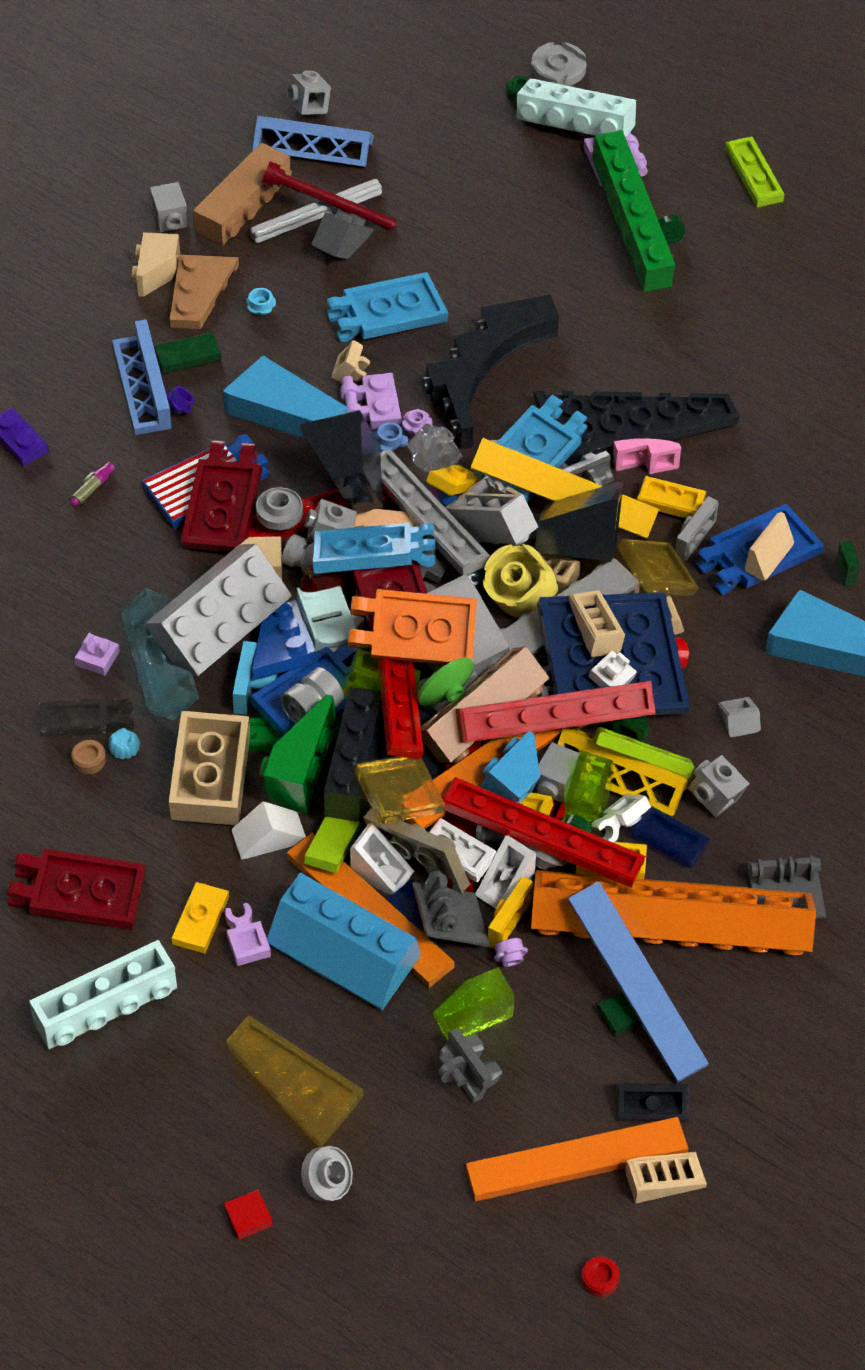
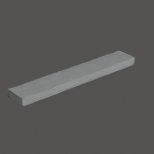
M390 449L380 452L382 489L409 516L416 526H421L425 523L434 525V534L425 536L428 539H435V547L462 576L485 567L490 555Z

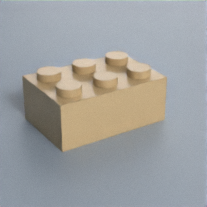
M181 711L169 796L171 820L237 825L239 823L250 742L249 716Z

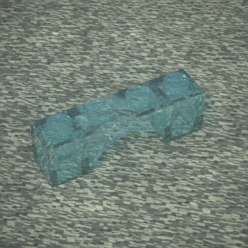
M144 587L120 609V613L149 712L175 720L181 714V711H185L199 699L192 672L168 664L166 653L145 625L149 619L170 603L169 596Z

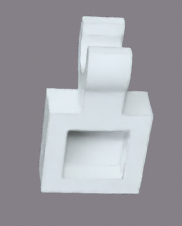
M625 794L602 812L604 817L596 819L592 823V830H602L605 827L606 833L603 838L615 842L621 826L629 827L638 823L642 818L641 815L651 808L646 796Z

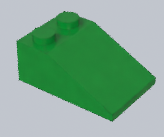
M325 695L274 744L270 757H264L260 776L264 777L263 790L267 792L268 803L308 814L337 729L334 698L332 695Z

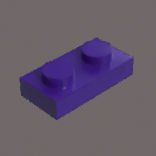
M13 408L0 414V443L23 467L49 452L48 444Z

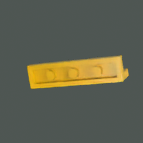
M563 728L557 744L563 747L569 744L578 748L579 753L582 754V766L585 765L588 771L582 770L581 779L622 796L625 794L641 795L639 793L647 791L649 798H646L651 808L674 816L683 791L688 789L693 776L689 778L597 745L593 739L594 735L577 728ZM586 752L596 756L588 759ZM600 758L608 760L614 774L606 778H600L595 775L590 762ZM617 765L625 767L626 769L619 771ZM629 771L637 772L645 787L636 791L626 788L621 775ZM647 777L656 780V782L650 784ZM616 778L618 785L609 780ZM664 783L675 788L669 806L657 801L652 790L653 787Z

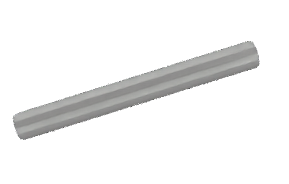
M371 179L338 192L335 195L358 204L379 196L382 193V186L377 179ZM318 200L252 226L250 228V235L255 243H260L321 219L325 212L333 214L338 210L341 211V209Z

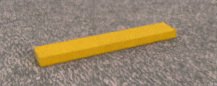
M482 438L471 465V469L550 501H556L602 487L485 438ZM622 495L619 528L647 539L659 509Z

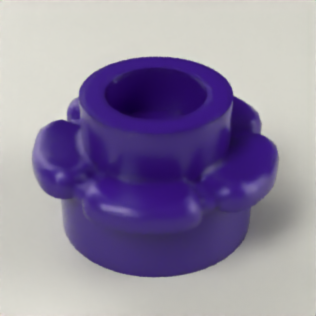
M176 386L173 390L166 393L171 411L176 414H181L182 412L188 414L191 412L190 407L194 404L195 400L189 391L181 386Z

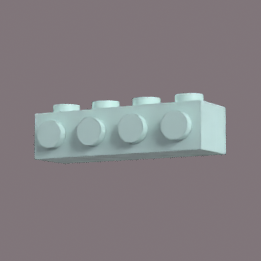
M531 78L517 93V119L591 135L623 130L625 137L635 126L636 100Z
M160 941L152 942L30 1000L33 1023L48 1049L58 1045H66L73 1041L76 1036L89 1030L100 1029L108 1021L122 1014H131L147 1002L168 996L173 990L177 989L175 966Z

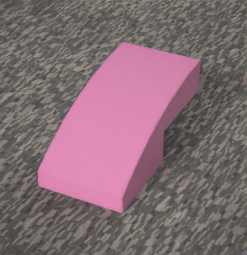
M660 439L614 441L612 463L616 471L646 465L649 474L678 469L681 446L679 443Z

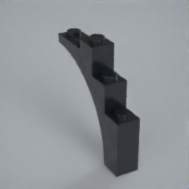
M551 294L481 307V318L476 321L477 331L454 335L453 348L449 349L450 359L426 364V377L421 378L424 395H430L433 407L442 405L444 415H449L451 419L449 420L451 436L458 439L461 449L473 447L474 426L470 415V408L474 395L487 374L498 363L515 351L541 340L558 336L559 315Z

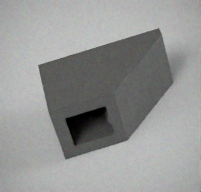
M339 210L336 214L325 212L311 245L335 257L348 259L368 239L373 229L364 225L366 220L355 214H347Z

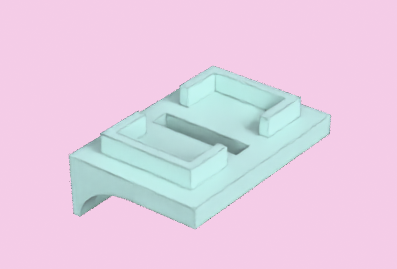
M338 586L317 592H303L300 588H297V603L315 650H321L326 646H338L348 642L349 630L356 629L341 587ZM340 614H341V616H338V617H334V618H330V619H326V620H322V621H318V622H314V623L312 622V621H315V620L324 619V618H328V617H332V616H336V615H340Z

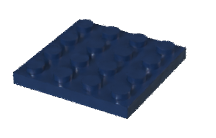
M665 592L603 595L625 633L620 653L630 661L628 665L637 671L634 678L628 684L651 681L656 713L653 715L687 714L690 704ZM569 596L539 597L537 602L554 695L601 688L588 675L606 656L592 657L589 653L568 600ZM596 605L587 606V607H584V608H585V609L595 608Z

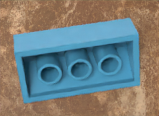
M301 872L281 898L267 937L270 947L380 1011H383L421 956L417 939L414 936Z

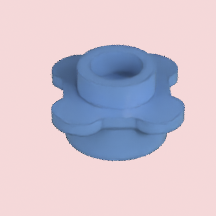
M384 423L379 426L378 430L373 432L381 446V452L387 449L393 451L398 447H405L408 444V437L402 435V428L396 423Z

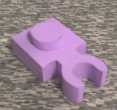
M248 903L243 904L244 915L242 917L233 916L230 908L225 910L226 923L231 928L227 930V938L237 966L271 957V949L261 921L252 923V909Z

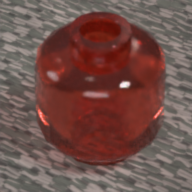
M312 564L304 571L301 580L303 592H317L340 586L345 596L349 590L350 573L349 571L314 574Z

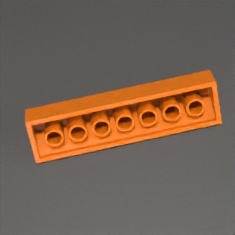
M536 870L531 929H538V932L544 935H556L559 931L573 932V935L576 937L590 938L569 904L568 898L599 881L632 937L643 938L642 940L647 943L660 944L663 943V940H674L679 945L688 947L698 946V943H710L715 948L725 950L732 949L733 945L747 946V949L753 952H767L769 948L783 949L782 952L789 955H802L804 951L812 952L816 908L812 893L651 879H636L632 888L600 875ZM756 895L766 896L764 905L757 904L758 896ZM789 897L805 898L804 908L792 907L793 899Z

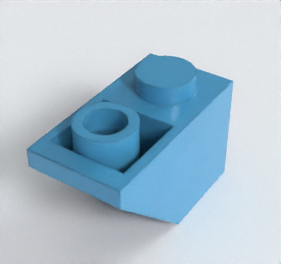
M530 730L521 739L515 736L504 748L503 753L505 755L500 760L494 757L482 771L486 777L480 785L481 788L519 804L532 792L540 779L535 736Z

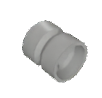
M317 667L301 679V684L296 683L281 694L280 701L287 716L296 724L325 695H332L334 705L337 707L343 702L344 694L335 677L324 668Z

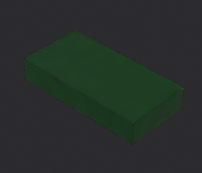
M213 332L154 345L155 354L163 374L221 361V352Z

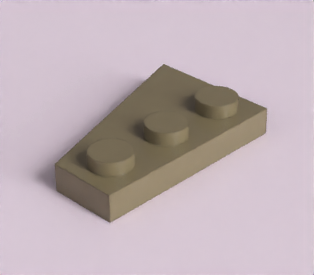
M373 808L363 817L366 825L373 823L406 860L414 856L426 868V872L429 874L433 871H441L442 874L452 880V888L461 894L470 885L455 850L456 846L447 836L442 834L437 836L426 831L419 824L406 823L390 812L382 813Z

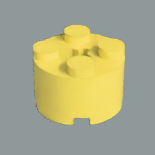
M510 544L496 550L487 560L484 568L486 572L483 584L488 595L505 613L520 618L524 613L532 612L537 608L539 597L555 596L558 591V585L552 568L533 547L522 544L523 546H512Z

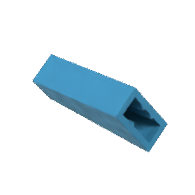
M265 356L260 357L223 390L224 412L304 439L306 438L300 430V424L348 413V407Z
M799 590L770 630L765 653L865 677V621Z

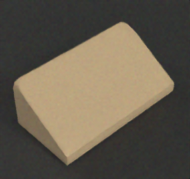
M781 511L777 513L749 549L744 567L745 571L765 581L768 579L794 545V539L785 513Z

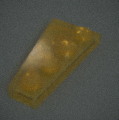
M249 1015L226 1040L227 1048L318 1147H323L364 1097V1089Z

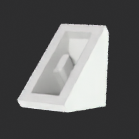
M264 801L231 829L241 860L295 846L306 838L296 811Z
M369 823L350 848L351 868L368 884L391 896L398 895L414 872L411 866L373 823Z
M509 835L505 836L475 893L476 896L496 909L501 899L507 900L522 876L534 881L536 853Z

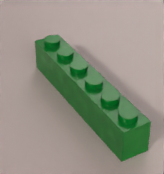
M623 130L595 135L592 160L643 292L672 287L675 262Z

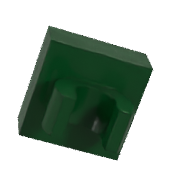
M646 716L615 720L612 731L646 743L651 725L646 723L648 721Z

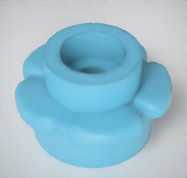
M256 288L249 293L246 303L251 313L266 315L275 307L276 300L270 290Z

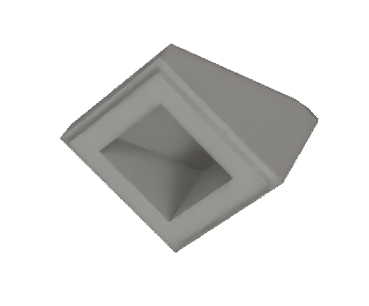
M750 697L718 703L719 712L730 737L757 733L761 730L760 711Z

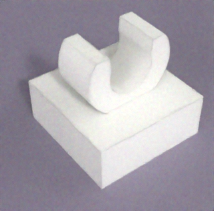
M611 651L590 671L588 677L603 688L628 684L634 678L637 671L628 665L630 661L620 652L616 654Z

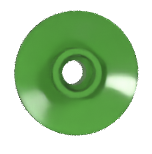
M460 658L440 668L420 688L417 694L418 702L422 706H430L445 700L453 702L460 698L465 691L463 686L474 671V662L470 658Z

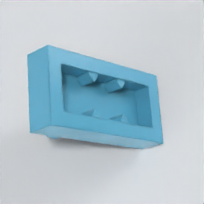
M243 641L233 690L235 714L247 715L252 689H262L278 678V674L254 680L252 667L257 647L256 642Z

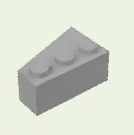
M488 475L445 507L478 543L486 542L494 545L503 543L516 546L527 541L529 534L538 528L523 494L509 486L504 488L500 481L494 483Z

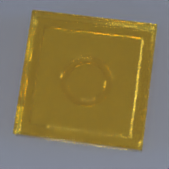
M623 539L617 548L646 593L665 592L666 595L694 596L699 589L670 543Z
M393 757L356 765L354 772L380 825L443 813L445 803L422 758L417 760Z

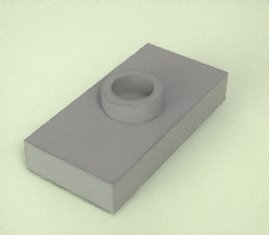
M708 496L695 515L687 517L682 526L681 533L677 537L676 559L683 562L687 561L715 524L719 504L717 500Z

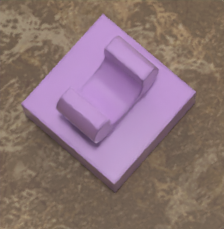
M88 633L75 656V665L105 676L120 652L119 644Z

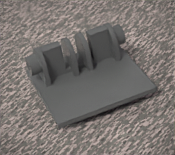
M808 855V858L793 859L792 856H789L787 860L778 857L777 860L762 861V859H757L756 862H747L751 888L812 893L816 908V919L827 917L818 873L821 871L820 858ZM756 895L758 896L757 904L764 905L766 896ZM789 897L793 899L792 907L804 908L805 898Z
M441 871L431 872L424 884L413 883L426 936L486 947L490 945L475 893L464 891L461 894L455 889L447 888V877Z

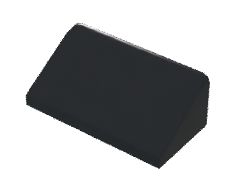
M615 1083L616 1121H661L678 1117L679 1121H689V1084Z

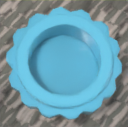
M126 728L117 730L109 737L108 750H110V754L114 755L115 758L130 759L140 750L139 738L134 732Z

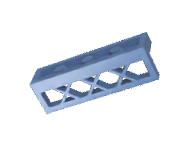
M257 116L252 150H255L261 144L262 131L275 132L280 138L271 147L288 156L366 167L369 146H372L374 135L367 131ZM293 135L303 136L308 144L301 150L295 151L291 149L286 141ZM321 139L331 140L336 148L328 155H323L319 153L314 145ZM349 143L362 145L360 160L348 158L342 149ZM281 144H284L287 149H282L278 147ZM312 148L315 153H309L306 151ZM340 152L343 157H337L334 155Z
M147 319L135 321L136 336L112 340L134 433L139 435L171 429V417ZM138 347L139 350L133 357L121 353V349ZM133 367L144 372L138 380L127 375ZM139 389L150 394L144 402L133 397ZM144 412L156 417V421L139 423L138 419Z

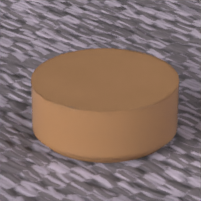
M81 741L72 750L73 766L80 773H96L106 763L105 749L97 741Z

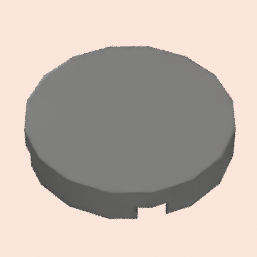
M554 42L547 43L538 47L532 55L531 70L533 76L538 80L571 86L585 76L587 68L585 53L570 43L562 42L561 45H554Z

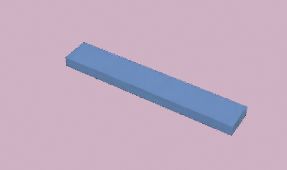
M598 881L569 897V904L676 1083L707 1067L709 1064L600 882Z

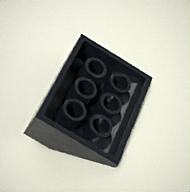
M350 687L324 789L325 817L365 823L363 817L373 808L382 813L390 812L398 817L399 820L409 823L397 809L399 802L438 776L440 763L424 742V753L420 760L387 755L381 691ZM419 709L420 725L422 726L433 715Z

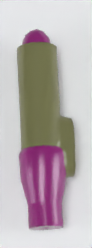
M107 462L103 467L88 474L83 480V485L71 496V505H81L108 479L109 475L115 470V466L111 462Z

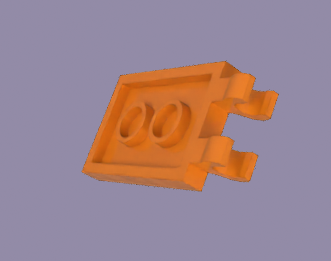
M381 589L376 590L375 599L352 596L350 615H374L373 632L350 629L347 647L371 648L370 658L444 665L460 658H470L473 660L477 599Z

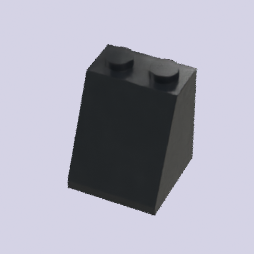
M357 410L300 424L301 432L349 508L358 513L383 507L380 444L361 411Z
M615 482L546 503L541 514L536 513L535 521L538 528L531 532L530 541L536 542L535 550L538 553L612 562L618 539L624 483Z

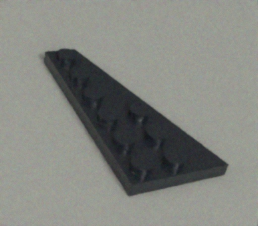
M534 390V401L538 409H540L551 395H545V391ZM562 391V395H554L563 401L561 406H559L563 412L556 421L565 425L576 411L587 417V420L584 422L587 425V429L581 435V444L564 462L566 465L579 462L582 455L589 452L597 455L606 451L611 455L613 454L614 441L627 439H660L670 441L737 425L739 422V414L729 394L691 393L688 397H671V393H659V397H643L642 392H593L591 396L574 395L573 391Z

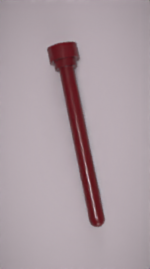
M270 161L261 182L265 185L279 187L281 184L338 209L360 216L386 229L392 230L396 227L395 219L287 175L279 164Z

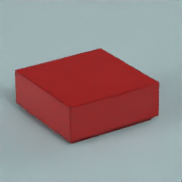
M259 1190L224 1203L225 1212L238 1240L273 1227L271 1216Z

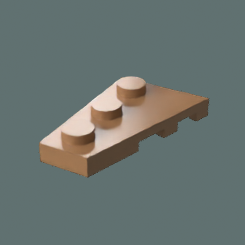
M179 254L170 314V328L201 329L215 306L217 296L228 285V278L231 273H235L239 266L238 257Z

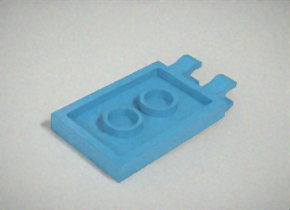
M428 272L344 289L343 297L327 299L330 309L326 310L329 320L331 322L337 321L340 330L336 331V335L340 342H348L359 333L363 339L447 322L449 314Z
M551 395L540 409L531 405L497 444L559 468L581 444V435L587 429V425L584 424L587 417L576 411L569 421L562 425L556 419L563 412L559 408L563 401ZM474 470V475H476L481 480L487 476L484 473ZM491 477L494 483L496 481H500L504 488L509 486L515 489L516 491L522 493L526 502H528L535 495L531 492H528L526 490H523L521 488L498 480L494 477Z
M411 523L315 531L313 551L314 574L412 565V560L425 567L435 565V555H425L422 552L435 549V539L423 538L424 535L434 534V525L425 523L421 526L412 527Z

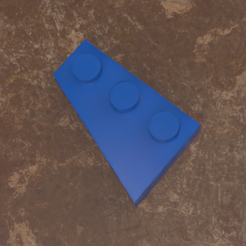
M296 600L284 602L261 622L252 667L254 680L318 662L315 647Z

